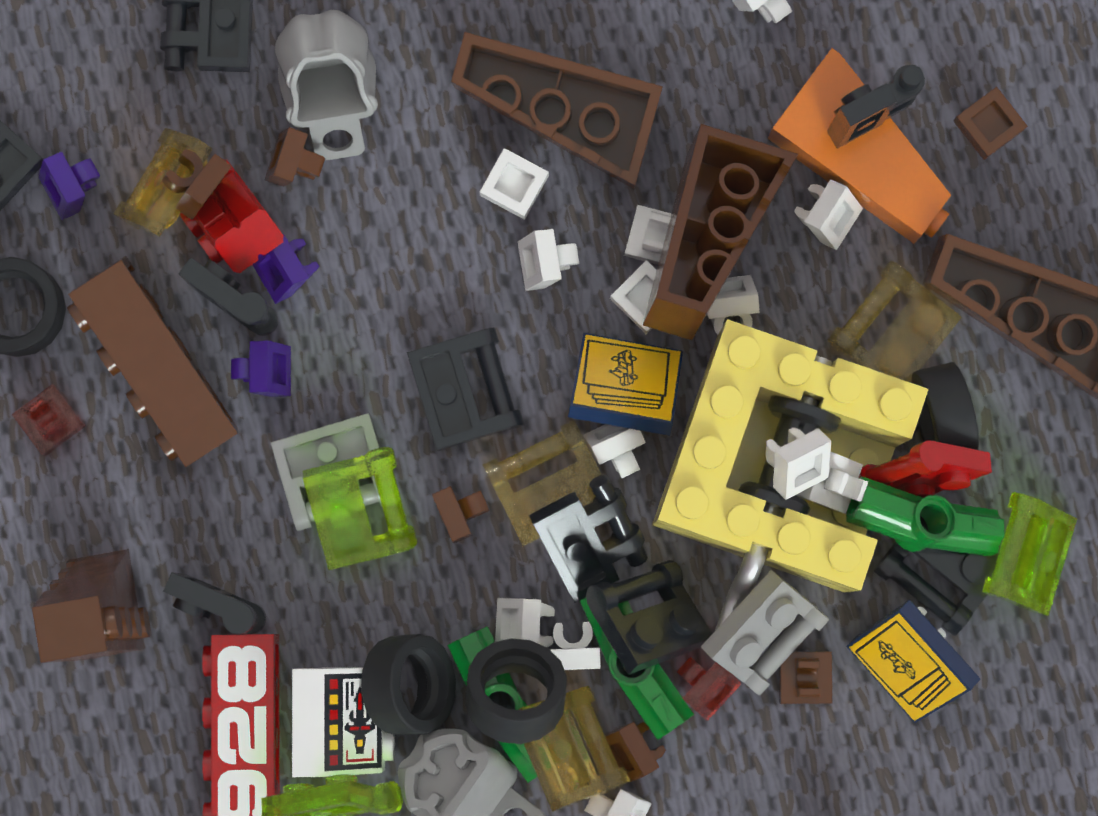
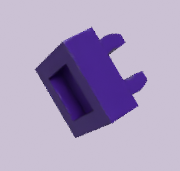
M59 152L43 159L38 178L61 220H64L80 212L86 196L85 192L97 186L95 180L100 178V174L91 158L70 167L63 153Z
M284 235L283 243L265 256L259 254L258 261L252 264L275 304L293 296L319 268L317 261L304 266L298 259L296 254L306 245L304 239H294L288 242Z
M269 340L250 341L249 358L231 359V379H243V382H249V393L269 397H290L291 346Z

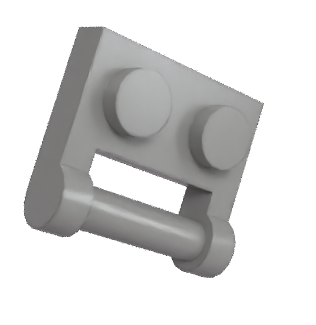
M369 413L270 442L297 531L313 527V521L379 502L381 506L396 502ZM369 468L372 483L309 502L305 501L302 491L304 487Z
M771 569L704 642L701 648L711 659L744 682L760 696L769 687L768 679L815 628L820 631L830 619ZM788 627L761 656V653L773 642V640L784 630V628Z

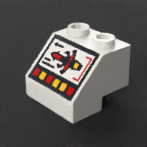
M363 667L292 669V777H329L382 773L385 771V761H394L395 734L385 733L376 726L364 706L361 692Z

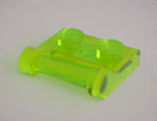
M381 447L367 452L364 456L303 470V481L328 570L405 552L417 545L415 529L407 523L393 469L397 466V461L392 448ZM374 476L388 528L385 534L374 536L359 482V479Z
M1012 492L1007 506L1012 511L1004 534L1005 537L1001 544L992 577H986L982 592L1003 599L1028 611L1049 616L1077 518L1037 498Z
M349 774L326 777V785L317 787L307 783L285 785L282 787L283 794L261 798L262 816H353L368 812L385 815L399 812L403 805L401 789L396 782H384L374 787L358 783L357 776Z

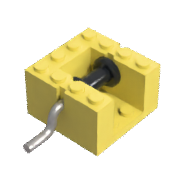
M728 319L726 320L717 335L652 526L744 557L728 591L716 629L751 592L759 578L763 565L844 593L861 591L878 541L866 536L868 529L846 522V514L798 497L797 494L785 500L773 487L774 467L766 460V441L772 439L778 446L782 447L788 444L789 429L797 428L806 435L819 428L831 440V452L863 464V466L867 464L881 465L891 461L895 447L912 439L928 392L927 388L841 358H837L832 362L826 358L816 356L818 350Z

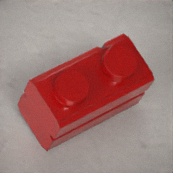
M233 167L229 169L192 220L183 213L179 214L193 235L198 239V243L209 258L216 264L224 259L231 270L239 274L257 262L259 254L265 256L283 243L284 235ZM179 193L178 197L181 199L184 193Z

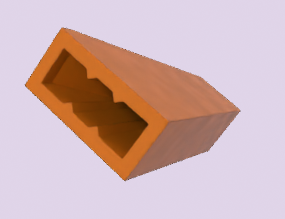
M831 48L774 125L768 139L781 149L797 153L796 159L827 182L831 179L847 186L863 208L913 244L923 233L932 238L950 214L942 207L948 201L951 194L891 118L886 119L881 126L838 149L829 136L827 130L836 116L834 111L843 105L841 99L864 85L842 55Z

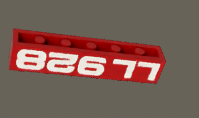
M279 634L211 635V645H204L202 654L204 677H211V697H204L202 707L204 729H211V750H204L202 761L204 781H211V802H204L202 816H280Z

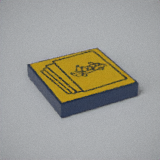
M583 333L568 417L670 436L674 420L683 351Z
M910 600L858 634L846 646L914 723L969 692L981 680Z

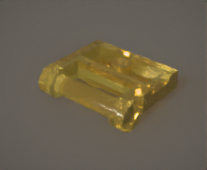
M164 128L157 141L161 145L126 203L120 201L113 213L117 218L134 228L145 230L159 237L165 229L172 226L177 220L180 211L175 207L184 195V193H176L169 190L164 185L162 179L169 169L179 177H190L189 169L178 161V158L185 149L195 152L200 157L203 168L207 164V158L213 148L196 137L168 128Z
M890 261L881 271V276L883 277L843 328L836 327L827 340L853 363L911 382L912 373L923 367L962 317L917 282L905 268L894 261ZM900 291L910 301L869 351L860 345L858 340L895 294Z
M574 419L561 425L560 432L500 462L494 458L482 464L523 547L540 539L529 517L530 514L574 491L583 507L593 502L595 497L589 483L593 478L602 474ZM571 449L577 460L576 463L513 493L508 482L509 479Z
M589 686L566 692L564 712L555 729L539 740L524 743L552 812L594 796L608 793L630 783L625 768L618 767L591 703L595 701V698ZM543 701L522 707L518 710H525L536 707ZM571 712H573V714H574V716H575V719H576V721H577V723H578V726H579V728H580V730H581V733H582V735H583V738H584V740H585V742H586V745H587V747H588V749H589V752H590V754H591V756H592V759H593V761H594V763H595V766H596V768H597L598 773H599L600 776H597V773H596V771H595V769H594V766H593V764H592V762H591V759H590V757H589V755H588V752H587V750H586V748H585V745H584L583 740H582V738H581V736H580V733H579V731H578V729H577V726H576V724H575V722H574V719H573V717H572V715H571Z

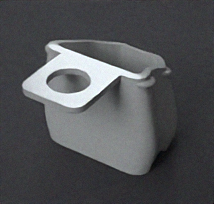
M328 10L315 15H296L287 23L275 43V54L278 60V82L287 109L286 119L297 128L309 127L314 153L325 157V161L358 156L365 150L359 119L371 116L378 106L377 99L375 98L376 63L369 48L367 31L361 24L339 10ZM333 130H344L352 136L350 143L340 148L329 147L323 142L324 136Z
M437 729L428 734H421L414 750L398 767L399 785L405 806L416 816H504L506 812L514 808L522 809L527 816H546L543 811L512 789L517 779V768L514 763L508 761L496 749L477 741L465 730Z

